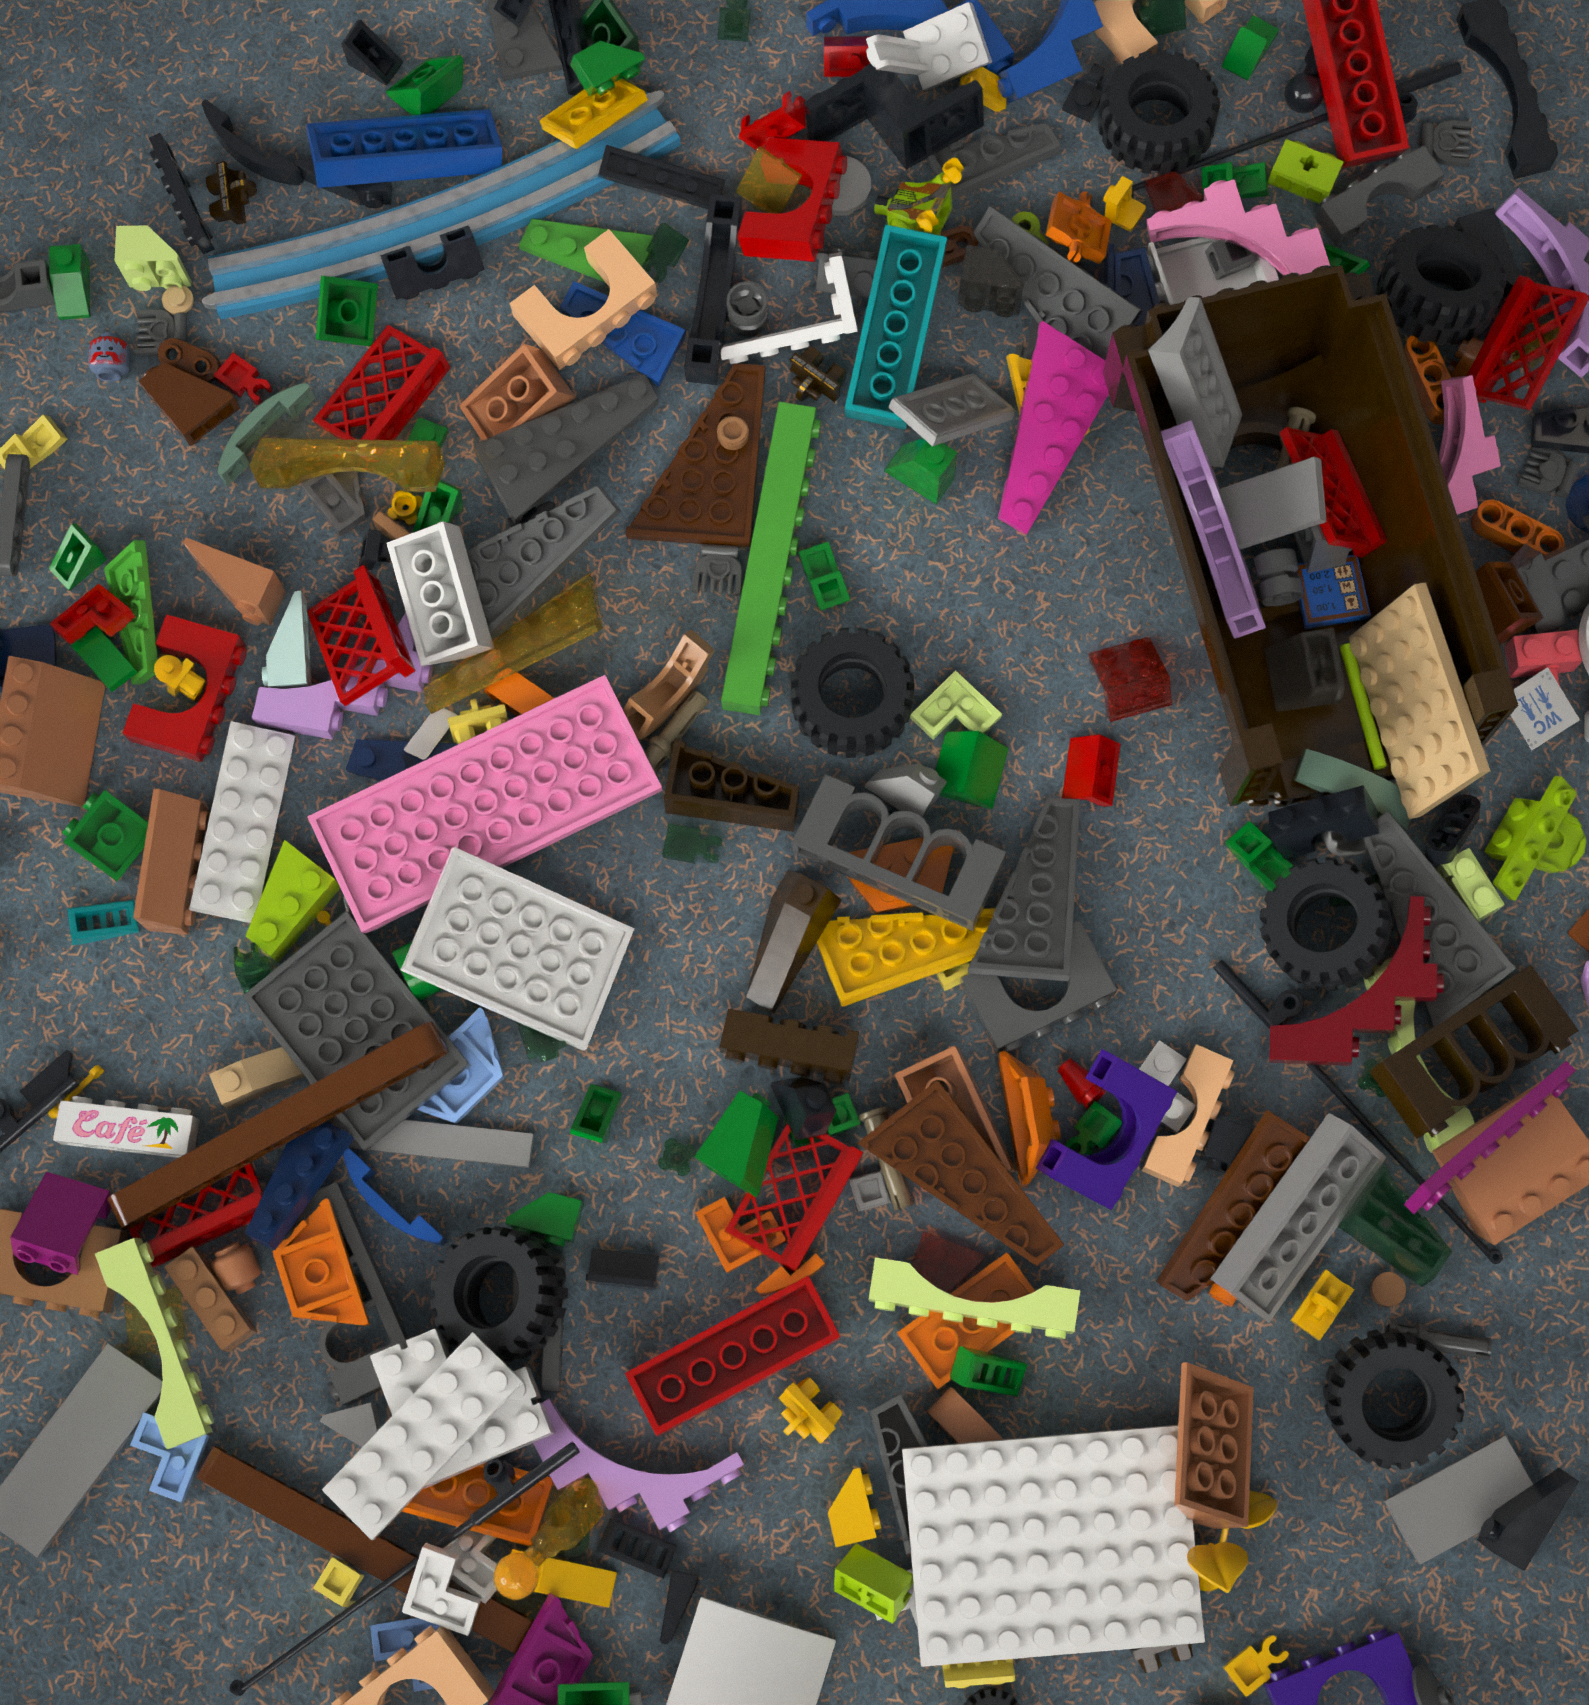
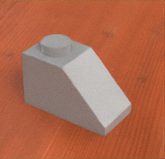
M919 763L880 769L867 781L864 787L899 811L914 812L924 818L932 809L947 781L941 778L935 770Z

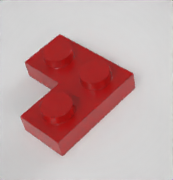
M98 583L49 624L59 636L71 645L77 639L82 638L94 625H97L107 635L112 637L115 633L124 629L136 616L128 606Z

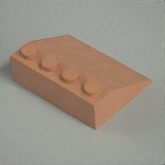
M13 656L8 657L0 699V793L82 807L85 804L105 685L101 681L44 662Z
M1539 1083L1434 1149L1432 1152L1440 1168ZM1552 1094L1544 1100L1548 1106L1532 1119L1528 1114L1521 1120L1524 1126L1510 1139L1504 1135L1497 1141L1500 1147L1487 1159L1480 1156L1473 1162L1477 1167L1462 1180L1456 1177L1449 1183L1476 1235L1493 1245L1498 1244L1589 1185V1140L1558 1097L1555 1098Z
M1185 1362L1181 1365L1174 1505L1187 1518L1193 1519V1523L1212 1529L1248 1527L1254 1387Z

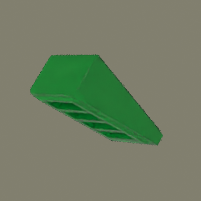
M960 1346L950 1378L963 1387L1018 1397L1028 1364L1023 1361ZM983 1363H984V1367H983L981 1376H980V1378H979V1374H980L982 1365H983ZM996 1365H997V1370H996V1373H995V1376H994V1379H993V1382H992V1377H993V1374H994V1371H995V1368H996ZM1007 1368H1011L1006 1385H1004L1003 1381Z

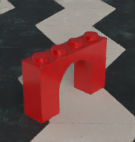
M769 138L761 161L767 181L804 185L812 189V193L803 205L787 213L773 214L745 211L737 235L743 255L747 257L815 262L818 250H821L824 245L826 224H830L832 219L833 201L839 197L841 176L845 175L847 171V157L843 156L840 142Z
M166 614L155 644L164 654L181 659L187 658L201 665L207 675L205 693L195 706L180 713H166L133 703L122 734L130 742L203 762L205 754L209 755L212 752L215 738L212 735L216 724L220 725L224 719L225 707L223 704L226 696L232 695L235 689L236 677H234L237 666L243 665L247 648L241 637L237 634Z

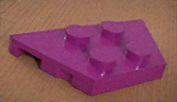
M549 1593L487 1705H558V1684L579 1682L594 1655L586 1642L580 1637L574 1622L568 1617L561 1606L560 1599L555 1595Z

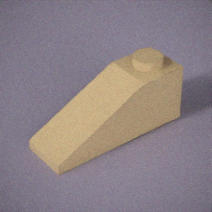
M283 1047L242 1059L209 1074L221 1105L229 1110L305 1077Z

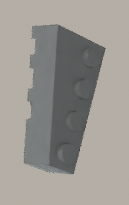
M900 1394L870 1410L905 1552L908 1554L911 1552L902 1448L928 1446Z

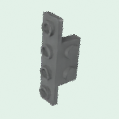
M828 246V251L818 250L816 259H819L816 291L836 293L835 284H828L824 263L830 262L829 254L842 252L850 294L852 296L869 298L878 259L877 252L859 250L858 255L846 254V248Z

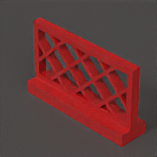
M1519 275L1466 375L1473 376L1477 401L1483 404L1486 401H1491L1530 411L1588 303L1589 296L1584 292L1534 283L1529 277ZM1548 295L1550 302L1536 309L1541 297ZM1570 300L1575 301L1572 309L1561 315L1559 306ZM1553 310L1556 318L1541 326L1539 318ZM1533 322L1535 330L1521 337L1526 326ZM1559 327L1560 331L1557 337L1546 343L1544 335ZM1538 338L1541 346L1526 354L1524 346ZM1518 350L1520 358L1506 365L1512 352ZM1544 355L1545 360L1542 365L1531 371L1529 363ZM1524 367L1526 375L1511 382L1509 374ZM1503 378L1506 386L1491 392L1497 380ZM1529 383L1530 388L1524 399L1516 398L1514 391Z
M387 325L313 421L325 431L362 452L367 459L376 464L451 367L441 351L434 347L429 349L392 326ZM391 336L400 341L401 349L384 352V345ZM417 353L425 356L419 365L408 367L407 356ZM402 357L403 368L387 372L386 361ZM380 362L382 373L366 377L365 369L368 365ZM404 376L405 383L402 387L390 391L388 380ZM383 381L384 392L368 396L367 385ZM362 386L363 397L347 401L346 393L349 389ZM385 400L386 407L381 413L371 415L369 404ZM364 405L365 417L349 420L348 409ZM343 410V422L330 424L325 421L331 412ZM366 424L367 431L359 441L351 436L352 427Z
M1289 427L1280 431V436L1293 464L1312 457L1321 459L1327 522L1320 524V527L1328 545L1351 548L1355 557L1363 558L1388 540L1339 431L1330 429L1323 435Z
M365 565L353 571L356 578L354 581L306 611L339 701L344 706L349 705L398 673L406 678L416 671L382 584ZM358 592L359 595L354 606L346 605L348 598ZM328 610H333L327 623L320 622L318 616ZM342 612H349L350 615L345 626L337 625ZM359 615H367L368 617L363 628H355L354 626ZM333 631L342 632L336 646L328 644ZM351 634L359 635L354 648L345 647ZM368 637L376 638L371 651L363 650ZM341 655H350L345 668H338L337 664ZM359 657L368 658L362 671L354 670ZM377 660L385 661L387 667L376 674L372 673ZM350 677L359 678L356 686L346 692L345 688Z
M787 1123L768 1157L764 1177L769 1172L770 1180L763 1181L761 1186L764 1187L772 1184L776 1203L757 1207L755 1197L746 1193L726 1227L725 1233L779 1263L787 1271L794 1273L801 1265L860 1162L863 1152L853 1146L850 1148L828 1134L814 1136L821 1140V1142L814 1143L813 1137H808L810 1145L791 1149L788 1138L791 1129ZM785 1143L787 1151L779 1152ZM830 1145L840 1151L835 1163L820 1165L816 1148ZM812 1150L816 1168L798 1172L793 1154ZM789 1156L793 1174L775 1178L771 1166L773 1161L777 1158ZM831 1169L826 1179H824L822 1171ZM818 1172L821 1182L819 1191L804 1195L799 1177ZM795 1178L800 1196L781 1201L776 1183ZM814 1198L809 1208H807L806 1200ZM750 1201H752L754 1209L745 1211ZM801 1201L805 1214L799 1222L787 1224L782 1206ZM778 1208L783 1226L764 1230L759 1212ZM755 1214L760 1232L745 1235L735 1229L741 1217ZM797 1227L796 1231L794 1232L791 1238L789 1229ZM785 1231L788 1244L782 1255L768 1248L765 1235ZM761 1237L763 1245L755 1241L754 1238Z
M252 1163L244 1166L247 1174L242 1173L243 1168L231 1174L233 1176L225 1192L212 1188L210 1185L201 1190L194 1207L179 1202L168 1208L163 1221L155 1218L146 1220L160 1225L156 1237L147 1241L154 1256V1261L150 1262L152 1268L180 1256L191 1247H200L250 1223L264 1194ZM239 1178L251 1182L254 1192L242 1198L232 1195ZM208 1192L223 1197L218 1209L212 1212L201 1209ZM177 1206L192 1211L187 1223L179 1227L169 1224ZM146 1221L129 1229L132 1238H141L140 1233Z

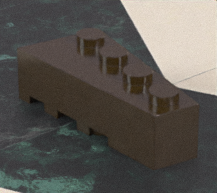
M675 739L664 794L665 813L794 832L799 807V787L762 772L755 773L743 768V765L734 761H731V763L714 757L711 752L700 749V751L686 746L685 742Z
M728 1009L719 1046L720 1053L726 1054L725 1059L744 1063L745 1058L757 1060L759 1067L770 1070H777L778 1065L791 1068V1074L802 1077H810V1072L824 1075V1081L834 1084H842L843 1080L850 1081L859 1043V1031L847 1030V1035L843 1036L839 1035V1032L833 1030L831 1026L818 1025L814 1026L813 1030H809L800 1021L781 1019L780 1024L773 1023L774 1018L768 1015Z

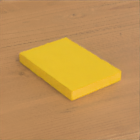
M620 79L614 83L616 86L611 91L601 96L597 92L589 97L584 89L547 114L539 122L544 131L571 147L578 149L646 102L648 98L644 90L624 79Z

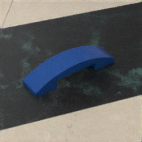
M349 1147L343 1154L344 1162L354 1185L366 1202L381 1217L399 1230L421 1241L441 1246L447 1242L422 1216L418 1215L411 1224L406 1221L367 1183L376 1172Z

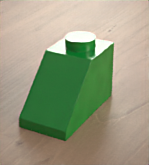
M81 244L49 246V276L59 320L90 318V260Z

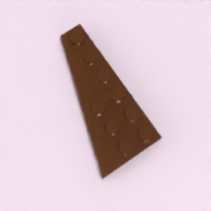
M938 1080L857 1142V1144L1036 1266L1040 1265L1065 1245Z

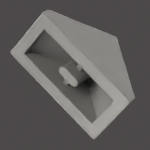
M371 1402L323 1415L320 1419L321 1423L361 1447L381 1428L377 1406Z

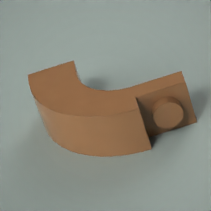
M689 630L683 635L661 672L645 688L631 696L624 706L623 711L638 739L646 738L663 725L686 700L690 692L695 690L709 668L706 665L715 649L694 631Z

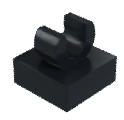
M368 529L363 537L359 567L365 565L369 570H372L377 561L390 563L391 557L387 543H380L382 531Z

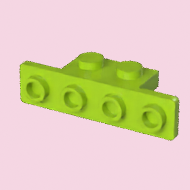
M1555 775L1540 801L1515 797L1484 850L1492 859L1505 861L1493 884L1509 900H1517L1577 795V792L1562 776Z

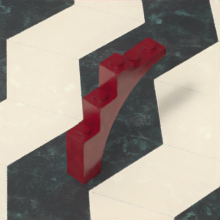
M1410 896L1406 928L1400 946L1387 969L1366 992L1349 1005L1325 1017L1299 1024L1270 1026L1269 1063L1351 1066L1352 1057L1359 1058V1037H1353V1033L1393 1034L1395 1025H1401V1005H1395V1001L1435 1002L1437 993H1443L1444 974L1437 973V964L1423 963V959H1430V939H1424V926H1430L1431 907L1424 906V896Z

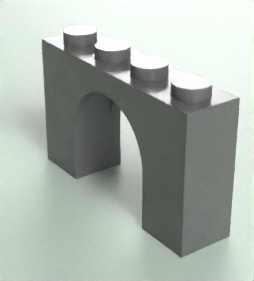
M1080 920L1073 923L1069 981H1067L1066 994L1055 1006L1042 1011L1027 1010L1018 1006L1007 995L998 976L968 974L962 977L960 985L996 1054L1003 1050L1009 1054L1024 1046L1023 1040L1034 1036L1035 1040H1039L1052 1033V1026L1062 1021L1065 1026L1072 1024L1083 1017L1082 1011L1092 1006L1095 1011L1108 1006L1113 1002L1111 997L1117 991Z

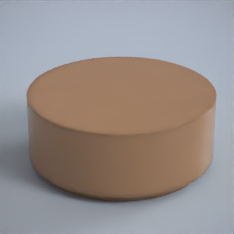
M736 416L724 418L717 427L719 443L729 450L742 448L749 439L747 423Z
M1384 1272L1372 1280L1370 1294L1378 1305L1392 1307L1404 1299L1406 1285L1403 1279L1396 1273Z

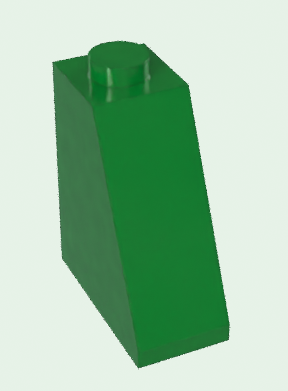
M924 438L902 445L884 469V472L937 505L954 481L957 452L944 443L931 446Z
M739 1090L695 1155V1158L713 1173L756 1198L761 1190L778 1116L769 1109L771 1103L755 1092L751 1097Z

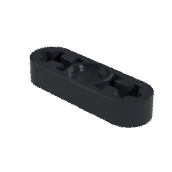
M1461 794L1452 798L1426 838L1424 854L1430 862L1443 865L1454 860L1479 820L1481 803L1476 797ZM1456 827L1460 831H1448L1445 828Z

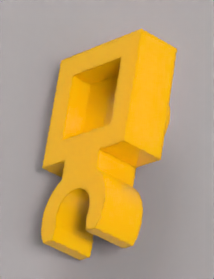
M1275 1635L1265 1637L1261 1642L1258 1652L1251 1645H1248L1222 1667L1245 1697L1249 1696L1271 1678L1270 1674L1272 1672L1267 1667L1271 1663H1281L1289 1655L1286 1650L1281 1651L1276 1656L1270 1653L1269 1647L1277 1639Z

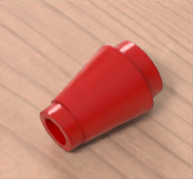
M1072 1058L1064 1062L1057 1070L1078 1105L1083 1104L1086 1108H1089L1094 1101L1098 1102L1106 1092L1103 1088L1085 1079L1089 1071Z

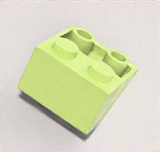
M148 225L116 226L114 261L129 287L139 291H148L151 287H164L168 289L173 285H178L179 288H182V285L186 287L191 286L192 281L179 255Z

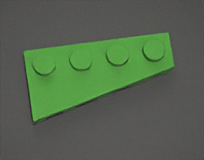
M531 219L520 241V250L605 282L588 263L584 247L608 229ZM610 230L644 269L658 241L657 236Z
M134 540L104 567L110 593L128 606L136 616L119 633L125 657L137 671L131 677L132 685H141L155 675L154 665L158 658L155 644L156 638L146 541Z

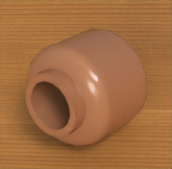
M236 1241L214 1252L216 1258L212 1260L210 1266L225 1291L235 1289L237 1295L256 1286L254 1279L261 1274V1267L249 1245H240L239 1241Z

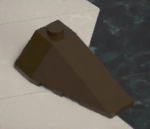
M790 870L787 871L771 898L746 995L748 999L775 1013L842 901L831 890L803 874Z

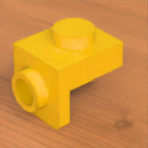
M1122 176L1116 186L1112 184L1105 193L1103 199L1106 203L1105 217L1110 219L1113 224L1132 232L1145 213L1146 205L1131 198L1133 181Z

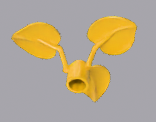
M1249 1491L1248 1527L1241 1528H1255L1267 1522L1277 1509V1500L1260 1492ZM1229 1528L1222 1529L1219 1543L1215 1545L1213 1543L1192 1547L1187 1553L1188 1565L1198 1574L1199 1588L1202 1591H1214L1219 1588L1229 1593L1237 1578L1248 1565L1247 1552L1236 1544L1226 1542Z

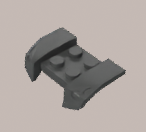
M1589 515L1582 516L1584 524L1589 529ZM1589 534L1545 556L1524 544L1510 560V562H1513L1544 617L1533 625L1536 634L1546 633L1566 623L1565 617L1587 607L1589 603Z

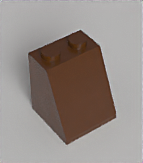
M1487 562L1475 571L1499 645L1544 618L1513 562Z

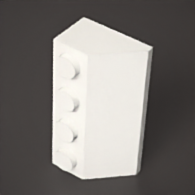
M441 522L387 542L421 666L465 659L493 649V643L460 527Z

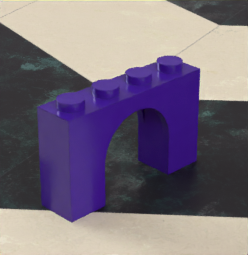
M1101 1049L1085 1079L1110 1092L1119 1101L1122 1109V1125L1118 1136L1105 1150L1090 1155L1078 1153L1062 1143L1051 1139L1036 1169L1112 1210L1116 1202L1121 1198L1123 1189L1133 1171L1138 1167L1149 1142L1154 1138L1164 1115L1171 1108L1173 1099L1178 1091Z
M1386 1628L1368 1633L1366 1635L1368 1641L1356 1646L1353 1640L1334 1647L1336 1654L1326 1658H1322L1321 1653L1301 1660L1303 1665L1301 1668L1290 1671L1289 1667L1286 1666L1274 1670L1270 1674V1680L1263 1683L1271 1705H1317L1320 1690L1330 1677L1342 1671L1356 1670L1362 1672L1374 1682L1384 1705L1418 1704L1412 1684L1413 1667L1398 1632L1393 1631L1388 1633Z

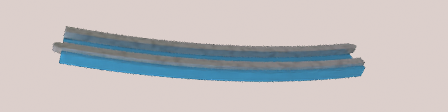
M659 90L648 93L646 91L645 93L648 98L646 102L578 149L571 147L561 140H557L478 177L365 218L286 240L208 256L209 270L213 276L215 292L204 297L202 303L207 309H217L220 319H226L319 298L321 275L370 283L388 278L380 256L385 253L410 245L415 259L421 263L429 264L438 260L443 252V245L439 236L441 234L469 225L476 245L479 246L529 225L531 219L540 220L615 183L598 177L606 145L653 159H659L681 145L676 128L670 120L666 122L657 109L664 101V92Z

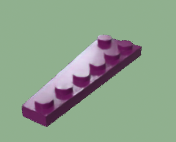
M1567 1061L1561 1064L1427 1179L1404 1205L1413 1214L1422 1207L1429 1211L1452 1188L1449 1184L1456 1177L1462 1180L1477 1167L1473 1162L1480 1156L1487 1159L1500 1147L1497 1141L1504 1135L1508 1139L1515 1135L1524 1126L1521 1120L1528 1114L1532 1119L1548 1106L1544 1100L1551 1094L1557 1098L1571 1086L1568 1079L1576 1070Z

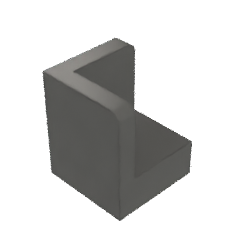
M1223 239L1211 243L1205 251L1216 280L1246 269L1257 260L1255 253L1247 255L1245 248L1224 242Z

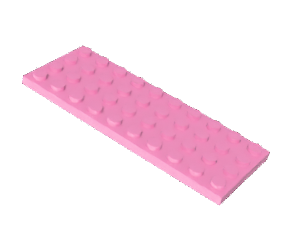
M603 675L309 815L307 818L361 932L367 934L429 904L451 849L454 847L503 868L663 790L606 676Z

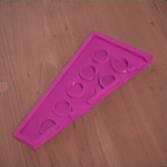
M1044 321L1039 323L1037 331L1038 337L1031 359L1032 365L1029 379L1025 387L1016 430L1017 436L1010 458V469L998 514L999 520L1024 535L1029 532L1109 395L1103 376L1105 360Z

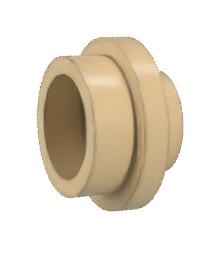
M173 285L163 293L162 304L165 310L172 315L176 313L185 314L192 308L194 297L186 286L182 285V288H179L178 285Z

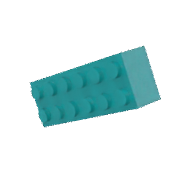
M885 224L846 400L845 417L907 430L908 424L889 408L892 398L914 392L916 389L946 252L947 237Z

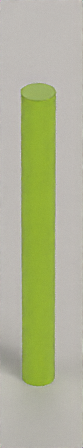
M1350 643L1344 644L1339 648L1374 770L1382 769L1387 764L1365 687L1361 682L1356 656L1351 652Z

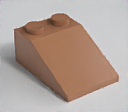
M523 344L473 391L459 407L479 437L485 440L565 407L576 397L547 355L541 349Z
M185 538L183 544L197 565L242 614V619L256 626H259L261 622L271 626L286 594L275 572L192 539Z

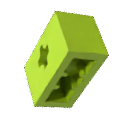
M1286 139L1273 166L1268 184L1320 204L1330 195L1344 161L1337 159L1330 153H1321L1308 148L1302 142Z

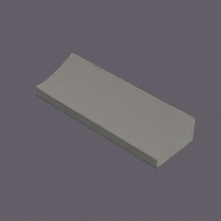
M1188 297L1172 326L1148 349V352L1177 425L1192 420L1211 466L1223 468L1240 423L1242 412L1201 298Z
M1328 1113L1210 1279L1269 1323L1382 1165L1386 1156L1351 1124Z
M107 1343L0 1485V1532L14 1540L35 1557L40 1558L137 1429L143 1412L148 1413L160 1398L163 1380L118 1346Z

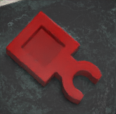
M234 352L213 375L217 382L238 397H241L246 391L251 401L256 405L263 403L261 398L256 395L259 389H265L269 393L273 391L267 380L262 378L256 379L260 375L258 370Z

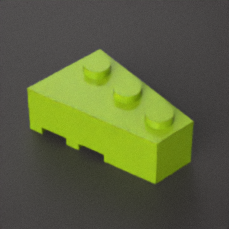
M284 840L245 936L265 954L279 963L314 921L317 914L324 909L339 891L340 886L338 882Z

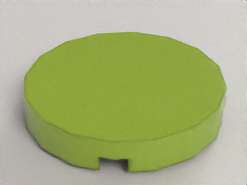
M1568 811L1538 861L1536 869L1548 873L1563 872L1573 867L1583 856L1587 843L1586 836L1583 833L1579 820Z

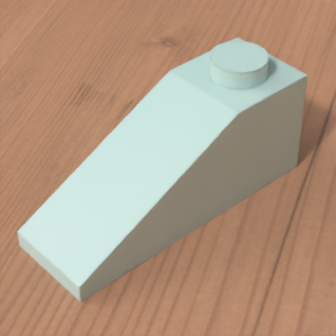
M294 591L266 654L267 666L262 667V680L264 686H268V688L290 689L312 686L308 615L306 612L307 600L301 591Z

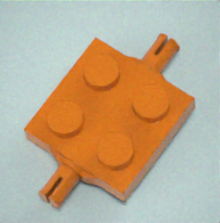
M1059 191L1052 201L1046 236L1050 237L1055 243L1069 248L1067 255L1069 261L1072 259V262L1076 263L1082 257L1100 264L1106 256L1112 221L1091 207L1092 195L1090 193L1087 196L1088 192H1081L1079 200H1076Z

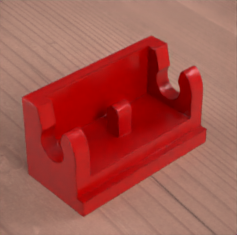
M791 91L783 94L782 107L768 113V115L761 119L755 120L752 124H750L749 114L742 117L739 139L760 153L766 149L769 138L785 139L805 128V99L798 96L792 103Z

